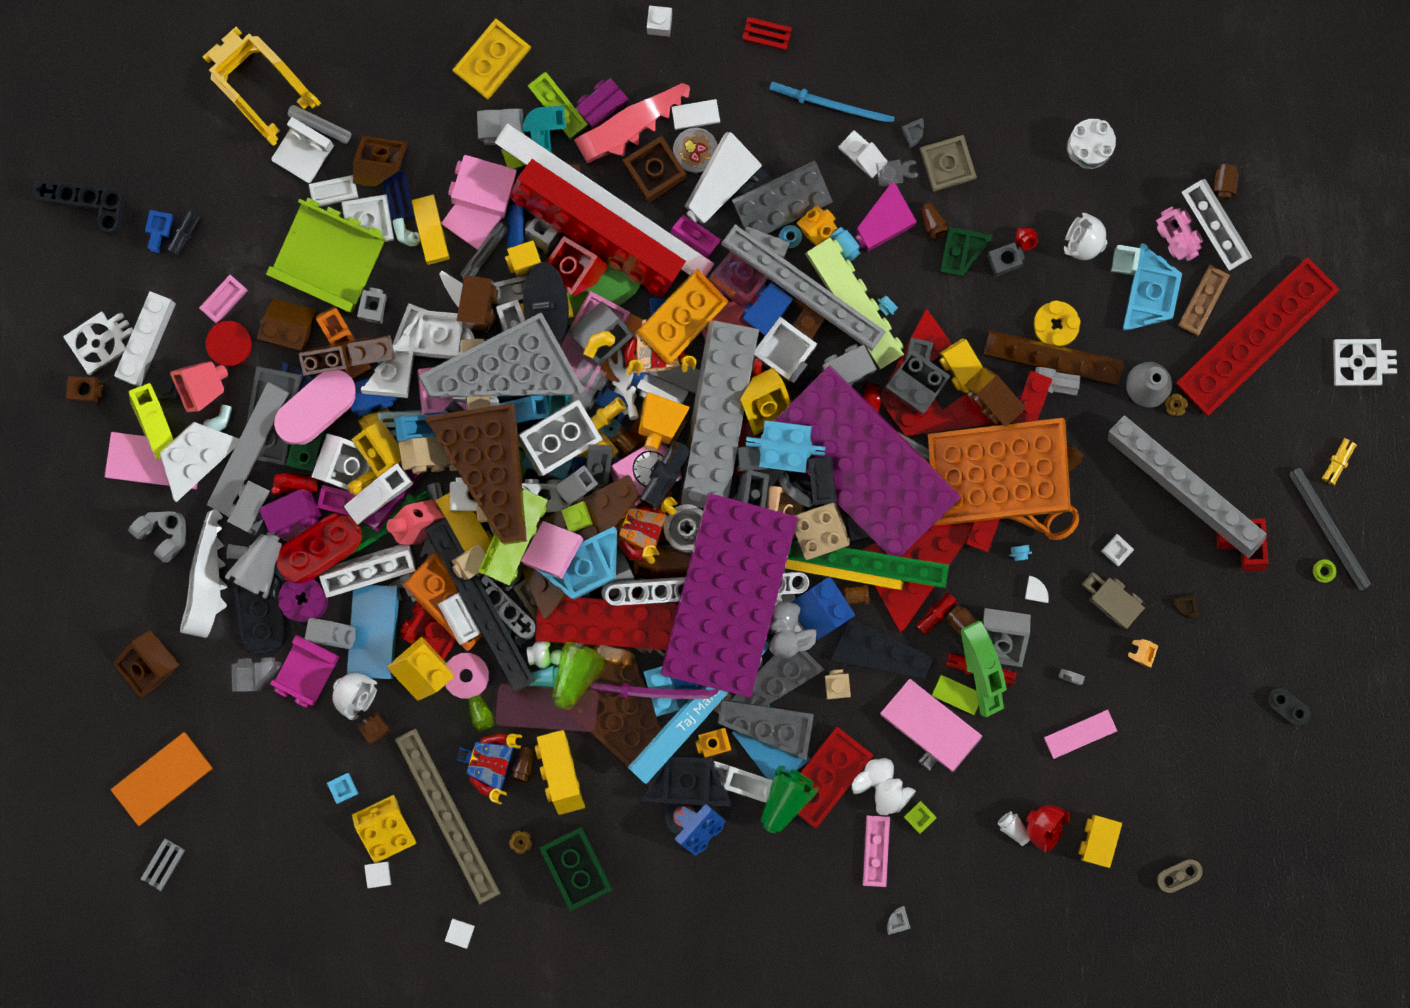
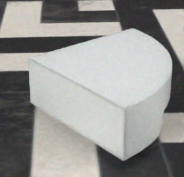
M1029 576L1025 599L1048 603V592L1044 584L1037 578Z

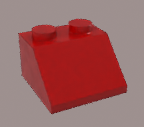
M563 236L547 260V263L553 265L561 275L566 292L573 296L596 285L608 267L597 255Z

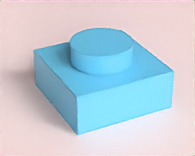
M349 773L327 783L336 804L359 794Z

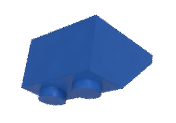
M828 577L791 602L797 604L801 609L798 620L805 630H816V641L855 616L831 577Z

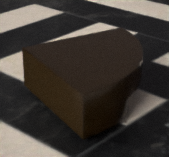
M1196 595L1172 599L1173 605L1179 613L1189 618H1200Z

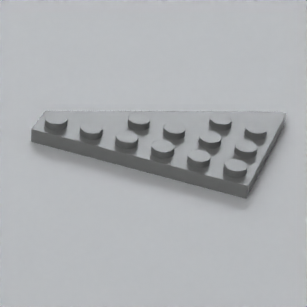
M542 313L419 375V379L429 397L580 395L585 392Z

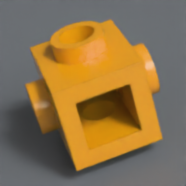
M817 205L797 222L806 238L816 246L827 240L838 229L833 222L835 220L833 214L828 209L824 211Z

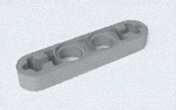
M477 573L478 578H482V583L488 587L486 589L488 596L493 591L500 593V600L493 604L500 618L521 638L532 639L536 635L537 624L488 576ZM508 607H515L516 615L512 619H507L504 615ZM520 619L526 625L531 623L529 627L531 629L530 633L524 632L522 634L523 628L516 622Z

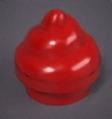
M1018 228L1015 236L1016 245L1024 251L1034 248L1038 243L1035 230L1031 228Z

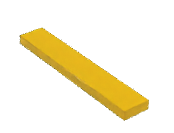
M787 559L785 566L786 569L902 590L903 587L901 580Z

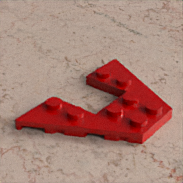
M928 309L925 310L911 338L933 342L929 360L932 363L940 357L939 352L951 346L952 343ZM910 341L908 342L903 352L904 355H902L899 359L886 386L905 361ZM885 388L880 395L882 406L906 437L995 424L992 420L985 417L980 411L982 408L977 403L972 402L966 394L945 409H942L934 399L923 416H920L885 391Z

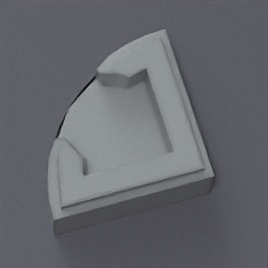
M1061 669L1058 675L1059 678L1076 685L1083 684L1085 676L1065 669Z
M904 906L897 908L890 915L887 923L888 935L911 929Z

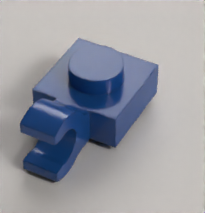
M153 210L149 211L145 233L151 235L148 244L150 252L159 253L162 237L169 238L174 217L172 214Z

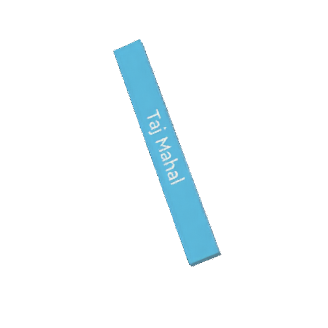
M765 642L762 655L769 648V644L767 642ZM702 685L698 690H714L715 688ZM717 689L719 691L718 694L708 699H689L628 768L642 782L647 784L729 692Z

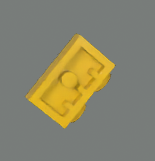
M394 795L352 814L355 829L374 863L416 844L415 838L400 812L398 801Z

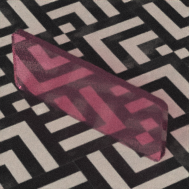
M502 684L498 692L495 722L499 726L593 732L596 729L599 693L596 690L525 686L513 693L509 684Z

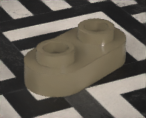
M1184 860L1161 871L1157 876V885L1164 892H1175L1197 882L1202 876V867L1195 860ZM1187 867L1193 868V874L1190 876L1186 874ZM1167 876L1172 878L1170 885H1166L1164 882Z

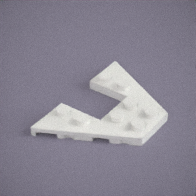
M419 310L412 324L407 326L403 336L396 345H393L395 358L383 361L381 365L376 367L375 373L366 385L361 387L362 394L408 398L414 356L452 359L461 354V340L475 339L471 329L460 327L456 321L457 313ZM490 396L491 406L499 405L497 396ZM466 397L452 398L458 403H466Z

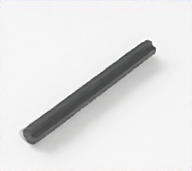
M1301 468L1290 472L1291 480L1357 588L1363 590L1369 587L1371 582Z

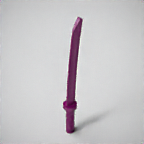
M596 681L591 682V690L618 693L624 698L639 696L669 699H708L719 692L717 689H653L632 687L626 683L617 685Z

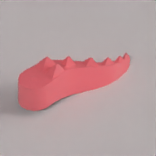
M681 83L658 95L628 106L599 127L576 138L574 141L586 163L598 160L610 153L625 156L626 147L629 142L638 145L639 134L644 129L654 132L656 119L660 116L669 118L670 107L673 104L681 105L682 96L689 97V85Z

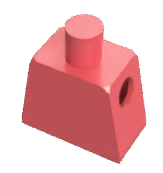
M203 362L172 371L170 375L186 412H196L202 410L224 392L221 380L228 376V372L223 365L215 367L212 362Z
M433 499L404 506L393 519L388 520L387 529L399 544L421 545L428 537L425 529L443 520L444 516Z

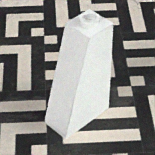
M726 132L723 135L684 206L688 210L686 214L695 223L697 221L705 223L762 166L731 132Z

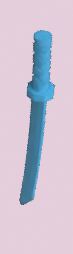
M773 81L770 85L769 90L798 99L799 103L802 104L806 100L884 122H893L895 119L893 116L808 94L806 89L800 91Z

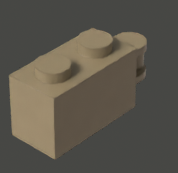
M1091 572L1082 583V586L1092 594L1089 600L1123 630L1127 629L1145 609L1141 605L1143 601L1134 593L1129 595L1124 590L1125 585L1116 578L1113 580L1108 578L1103 581L1098 575ZM1096 581L1101 585L1097 591L1092 588Z

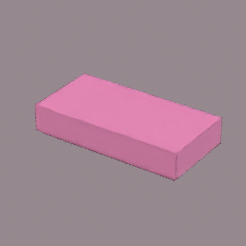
M229 275L199 308L218 324L248 290L234 277Z

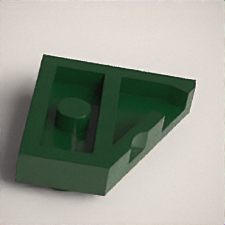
M949 227L940 273L963 277L990 242L992 235Z

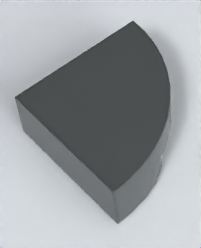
M923 118L901 127L910 149L917 145L923 136Z

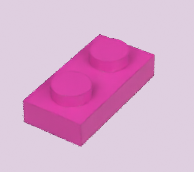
M684 214L670 231L671 235L707 259L721 241L717 236Z
M322 485L317 507L350 515L344 506L357 495L351 494L349 491Z

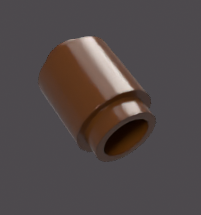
M1221 164L1219 169L1216 170L1213 193L1217 194V198L1229 200L1231 196L1236 195L1239 176L1236 166Z
M960 605L946 617L950 621L948 624L961 637L962 628L978 621L965 607L962 608Z

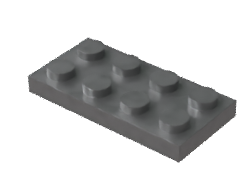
M815 161L732 200L744 229L750 227L765 234L805 216L816 205L822 208L833 202Z

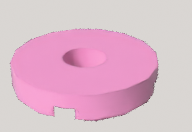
M460 653L453 656L447 662L453 670L454 678L445 686L454 696L462 699H471L480 695L486 689L489 681V669L479 656L472 653ZM464 669H469L473 674L470 682H463L460 679V673Z

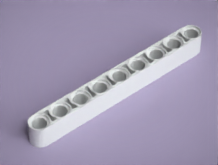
M784 570L778 595L803 593L809 587L808 577L797 570ZM796 576H800V585L797 587H793V578ZM686 577L609 582L603 586L601 593L604 600L611 605L680 601L681 597L678 594V587L685 582ZM658 585H664L665 592L661 596L655 595V589ZM640 586L642 588L641 595L633 598L631 594L633 588ZM612 588H618L619 595L615 599H609L608 596Z

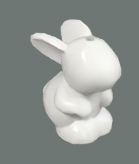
M887 758L870 760L866 764L864 772H861L852 783L854 794L863 793L871 786L875 787L876 812L880 815L899 813L916 792L913 788H903L900 779H893L894 765Z

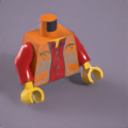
M672 497L665 498L656 510L646 506L629 509L625 520L622 519L616 526L617 532H619L617 545L630 560L647 561L650 564L655 562L653 555H659L656 546L664 528L667 516L665 513L667 512L669 515L676 513L672 506L677 505V502Z

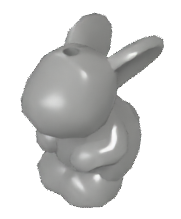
M776 601L768 630L769 634L774 635L769 644V650L774 656L791 658L798 651L810 649L816 642L817 634L814 629L794 632L801 610L797 604Z

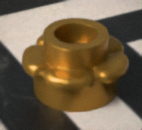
M1172 394L1171 397L1165 400L1168 414L1181 416L1185 413V408L1188 405L1187 400L1182 398L1180 394Z
M516 831L512 834V839L509 841L511 849H514L518 854H523L526 850H530L532 841L530 840L531 836L529 833Z

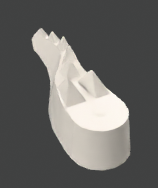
M216 509L207 513L200 532L190 569L187 604L180 627L181 633L203 638L208 637L215 615L227 606L220 597V590L227 588V585L219 578V569L225 567V563L217 556V550L224 546L217 538V533L222 530L217 521L222 519L223 516Z

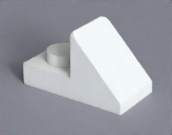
M853 131L838 148L871 178L887 163V160L872 142L869 144L856 131Z

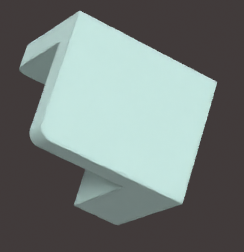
M1117 245L1114 249L1111 272L1134 275L1137 272L1141 248Z

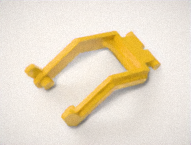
M235 27L221 39L224 42L223 45L219 46L216 44L202 57L207 63L211 61L215 63L209 69L211 72L210 79L239 108L265 139L274 146L277 144L278 138L276 135L280 130L274 123L267 127L242 97L227 83L228 74L252 53L260 52L301 96L296 102L303 109L308 106L313 109L316 105L319 106L321 102L308 91L286 64L258 36L252 37L248 34L242 40L239 37L242 32Z

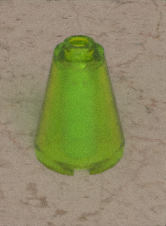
M566 642L563 645L551 697L555 701L554 705L564 710L572 708L606 665V662L603 663L605 659L600 654L584 646L583 650L576 648L578 643Z

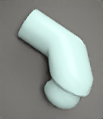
M403 218L392 221L399 242L410 247L419 244L421 240L419 233L406 230Z
M221 404L219 416L205 420L203 425L217 431L225 429L228 426L233 407Z

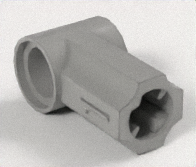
M1036 367V373L1053 379L1047 394H1053L1054 392L1077 396L1080 376L1058 373L1050 368Z

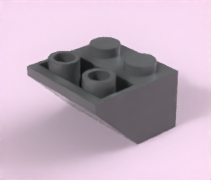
M603 301L568 331L583 350H585L593 334L609 331L615 336V342L612 346L604 345L598 347L594 358H591L598 366L603 364L634 336Z
M912 350L886 386L885 391L920 416H923L950 378V375Z

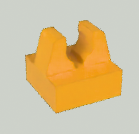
M1144 639L1133 640L1132 644L1139 648L1136 654L1129 652L1128 656L1134 661L1151 668L1158 645Z

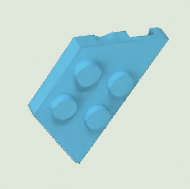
M1142 243L1140 245L1138 268L1133 277L1122 329L1124 331L1171 320L1174 315L1182 273L1175 267H1171L1167 264L1166 260L1161 256H1157L1147 245Z
M616 527L607 529L583 541L562 579L540 570L537 571L572 599H576L615 580Z

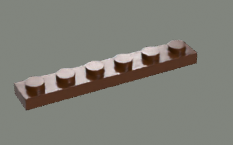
M989 330L984 349L985 355L1037 367L1050 368L1059 372L1115 385L1119 384L1124 366V361L992 330Z

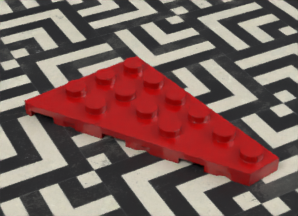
M973 522L932 525L901 557L950 565L966 542ZM877 543L863 549L864 551L887 554ZM902 581L903 587L902 590L874 585L899 632L906 628L934 586Z

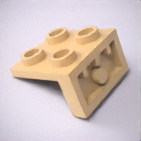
M827 503L794 515L798 517L795 534L806 560L849 546L850 537L837 503Z

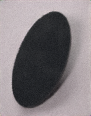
M541 262L531 269L525 283L523 296L525 320L542 313L560 345L565 337L568 326L569 304L563 279L557 269L550 263Z

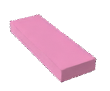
M1106 710L1044 737V740L1052 758L1055 759L1116 732L1117 729L1109 711Z
M866 815L863 886L886 887L890 817Z

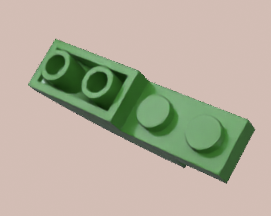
M977 621L962 628L961 635L967 670L974 673L980 714L988 717L1004 709L1002 692L1007 689L1001 664L993 643L982 622Z

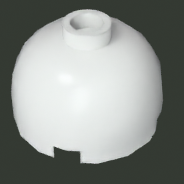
M1082 213L1083 217H1077L1068 230L1065 240L1070 241L1068 247L1064 246L1065 254L1076 259L1089 260L1105 250L1107 246L1106 230L1099 219L1087 213Z
M359 672L349 673L337 679L333 686V703L336 709L350 720L360 717L357 713L360 710L365 712L374 700L377 692L374 684H377V682Z

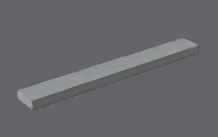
M734 225L722 241V246L870 351L875 348L885 334V330L737 225Z

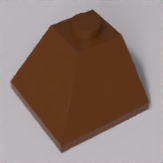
M362 136L353 160V183L376 187L398 172L407 142Z

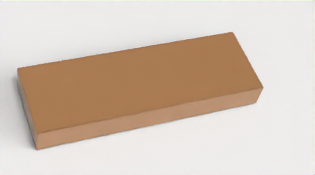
M1211 265L1208 266L1178 327L1197 337L1199 336L1230 276L1229 274Z

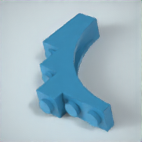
M528 396L499 404H515L517 427L539 422L550 416L547 396ZM446 413L394 418L397 440L406 441L412 438L436 437L432 428L426 422V417Z

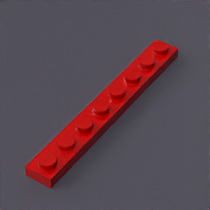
M1033 371L1029 372L1019 399L1026 409L1010 424L1038 420L1053 380L1052 378ZM1000 519L973 522L965 544L988 552Z

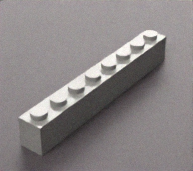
M1125 415L1111 428L1107 440L1247 558H1250L1264 543L1267 533Z

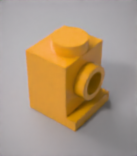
M725 728L698 735L700 740L695 741L698 753L704 754L705 758L731 751ZM710 739L717 741L715 748L709 747L708 741Z

